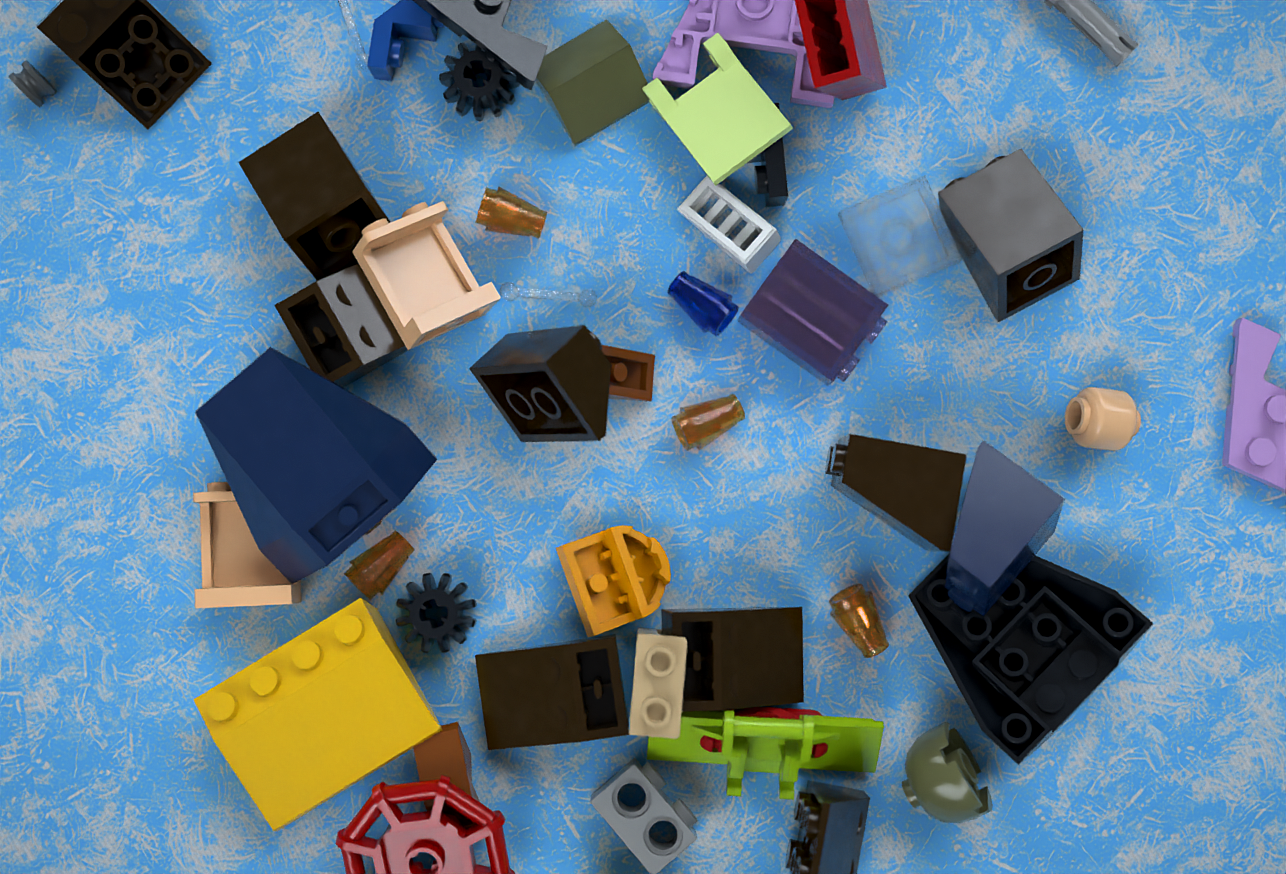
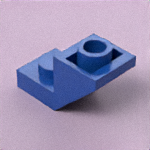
M401 0L377 17L373 24L367 67L374 79L393 82L395 67L401 68L404 60L405 42L404 39H399L400 37L436 42L438 27L445 28V25L412 0Z

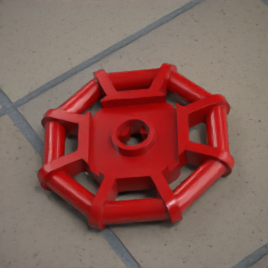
M441 775L440 779L393 785L380 782L372 787V795L348 826L338 831L336 837V845L341 849L346 874H366L362 855L373 858L376 874H515V872L510 869L503 831V824L506 820L501 811H492L450 782L451 777ZM434 800L432 811L403 814L397 805ZM444 803H447L476 824L465 829L455 816L442 813ZM383 814L389 823L386 831L379 840L366 837L367 831L378 817ZM484 838L490 862L489 867L476 864L473 844ZM419 852H426L434 856L436 860L433 861L431 869H424L422 862H414L412 858L417 857Z

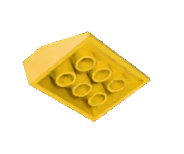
M362 598L357 599L193 699L213 741L272 830L276 832L443 730L380 612Z

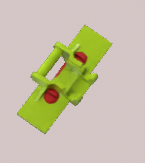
M751 707L720 711H686L681 713L680 735L678 738L648 736L647 760L727 764V796L741 797L744 771L779 773V799L794 800V782L798 780L799 768L875 773L884 724L883 721H874L868 718L822 716L820 712L811 709Z

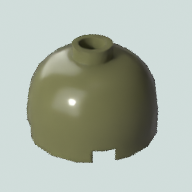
M944 722L916 739L906 756L905 771L908 779L902 781L903 791L914 808L922 806L930 817L945 823H963L992 811L993 804L988 786L980 790L977 786L978 778L976 774L981 773V769L968 745L955 728L949 730V723Z

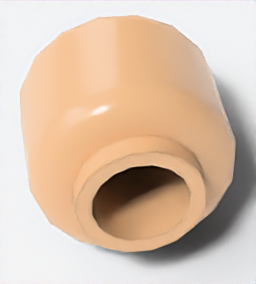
M1098 387L1085 388L1070 400L1065 411L1067 431L1078 445L1086 448L1109 451L1123 449L1132 440V437L1138 433L1141 425V416L1134 400L1128 393L1120 390Z

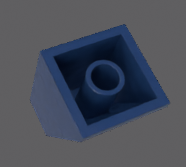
M985 441L977 448L949 555L945 587L949 590L948 596L955 604L968 612L974 609L983 617L1053 535L1065 500Z

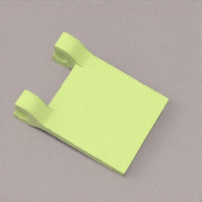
M718 32L703 43L705 49L710 53L709 58L717 70L689 91L674 100L658 78H655L642 88L650 99V104L669 125L715 186L793 129L789 121L740 63L727 42Z

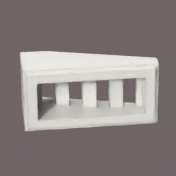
M707 175L677 208L680 214L750 274L761 265L781 241L776 228L721 184L715 186ZM715 194L719 200L704 217H701L698 212ZM730 207L733 211L716 229L713 224ZM742 220L746 221V226L732 241L727 238ZM758 232V237L751 243V245L745 251H743L742 249L745 247V245Z

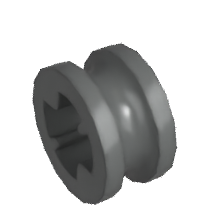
M25 60L21 64L23 67L22 71L18 74L12 72L8 77L40 108L44 104L43 97L47 94L53 96L57 91L34 66Z

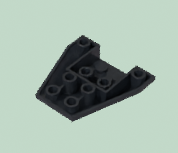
M949 553L908 597L979 727L1015 763L1020 765L1046 742L1117 669L1154 623L1116 590L1036 555L984 617L974 609L971 612L965 611L948 596L949 590L945 587Z

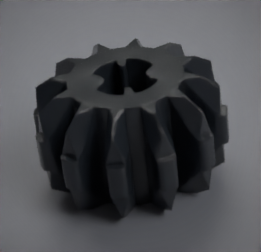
M460 42L458 50L461 58L458 59L447 55L444 62L451 71H446L439 75L441 84L448 87L443 93L446 102H457L456 111L460 116L466 115L473 107L476 121L481 122L483 120L484 109L487 108L491 109L495 117L501 116L502 112L498 102L501 101L510 105L515 102L514 94L508 89L520 86L516 81L517 76L496 59L493 63L485 57L486 52L476 44L475 51L469 52L467 45ZM485 73L488 81L483 79V87H474L471 78L476 81V74Z
M426 573L422 576L425 591L418 584L409 582L406 585V589L414 600L412 601L407 598L397 599L396 606L401 609L410 610L408 616L397 618L396 625L405 626L411 623L414 627L404 638L407 643L417 640L420 635L424 636L421 643L422 652H430L436 638L440 651L446 653L450 651L451 646L448 634L459 644L467 640L465 633L458 625L465 627H474L476 625V619L463 615V610L472 609L477 606L475 599H469L464 602L459 600L458 597L468 589V585L465 582L458 584L450 591L451 574L443 573L437 588L432 573ZM435 599L437 606H446L448 610V615L441 618L444 622L441 626H438L435 619H427L425 610L432 608L429 602Z

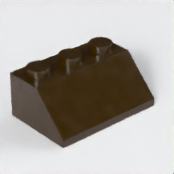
M585 325L506 334L469 368L521 442L600 441L606 435L611 363L603 353L602 344L598 337L588 330Z

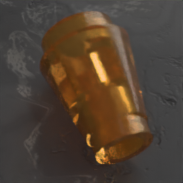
M499 186L497 190L486 187L475 223L486 226L485 231L540 238L547 212L540 210L538 207Z
M731 394L727 397L680 407V413L672 416L671 421L674 431L686 451L695 447L698 450H702L738 422L744 420L745 413L738 398Z
M395 530L389 536H386L349 561L352 566L343 574L361 593L371 600L378 593L384 594L415 549Z
M862 584L849 586L836 593L829 600V604L833 609L830 612V616L862 652L864 658L876 656L889 647L873 594L870 591H866Z

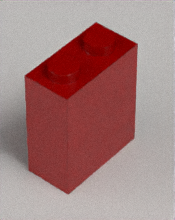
M795 0L814 89L838 99L846 100L887 88L868 0Z

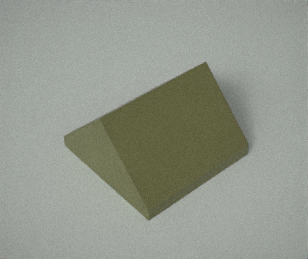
M607 19L545 55L535 80L574 146L646 105L650 100L642 89L648 83L630 44Z

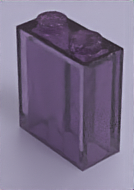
M795 238L740 314L737 322L829 386L836 377L844 382L860 361L854 355V352L863 340L872 344L888 321L881 317V315L888 307V304Z

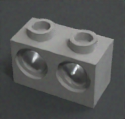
M634 758L591 795L590 803L650 874H657L697 840V833L693 825L698 820L681 799L672 803L661 788L667 783L649 762L641 766ZM635 783L644 789L646 796L642 803L637 806H627L620 801L618 791L625 784ZM658 821H669L676 827V835L671 841L659 843L651 838L649 830Z

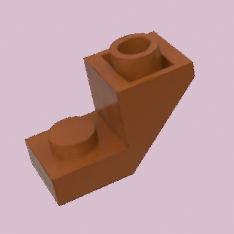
M458 722L441 725L442 731L413 748L419 780L440 779L441 775L451 777L450 782L479 801L472 784L471 752ZM434 800L424 801L426 811H432ZM444 803L442 813L455 816L465 829L476 824L447 803Z

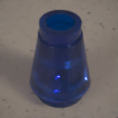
M685 271L677 275L667 291V294L674 298L675 302L703 333L709 331L715 336L720 335L732 322L739 309V306L732 302V295L694 276H690Z

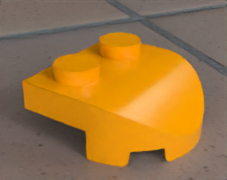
M621 525L556 547L588 638L629 622L645 618L661 605L659 602L664 594L665 586L670 583L671 571L668 557L663 547L654 537H647L633 529V526Z

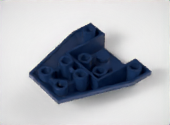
M272 347L264 351L195 411L258 549L291 584L321 570L333 562L396 508L437 461L436 456L406 423Z

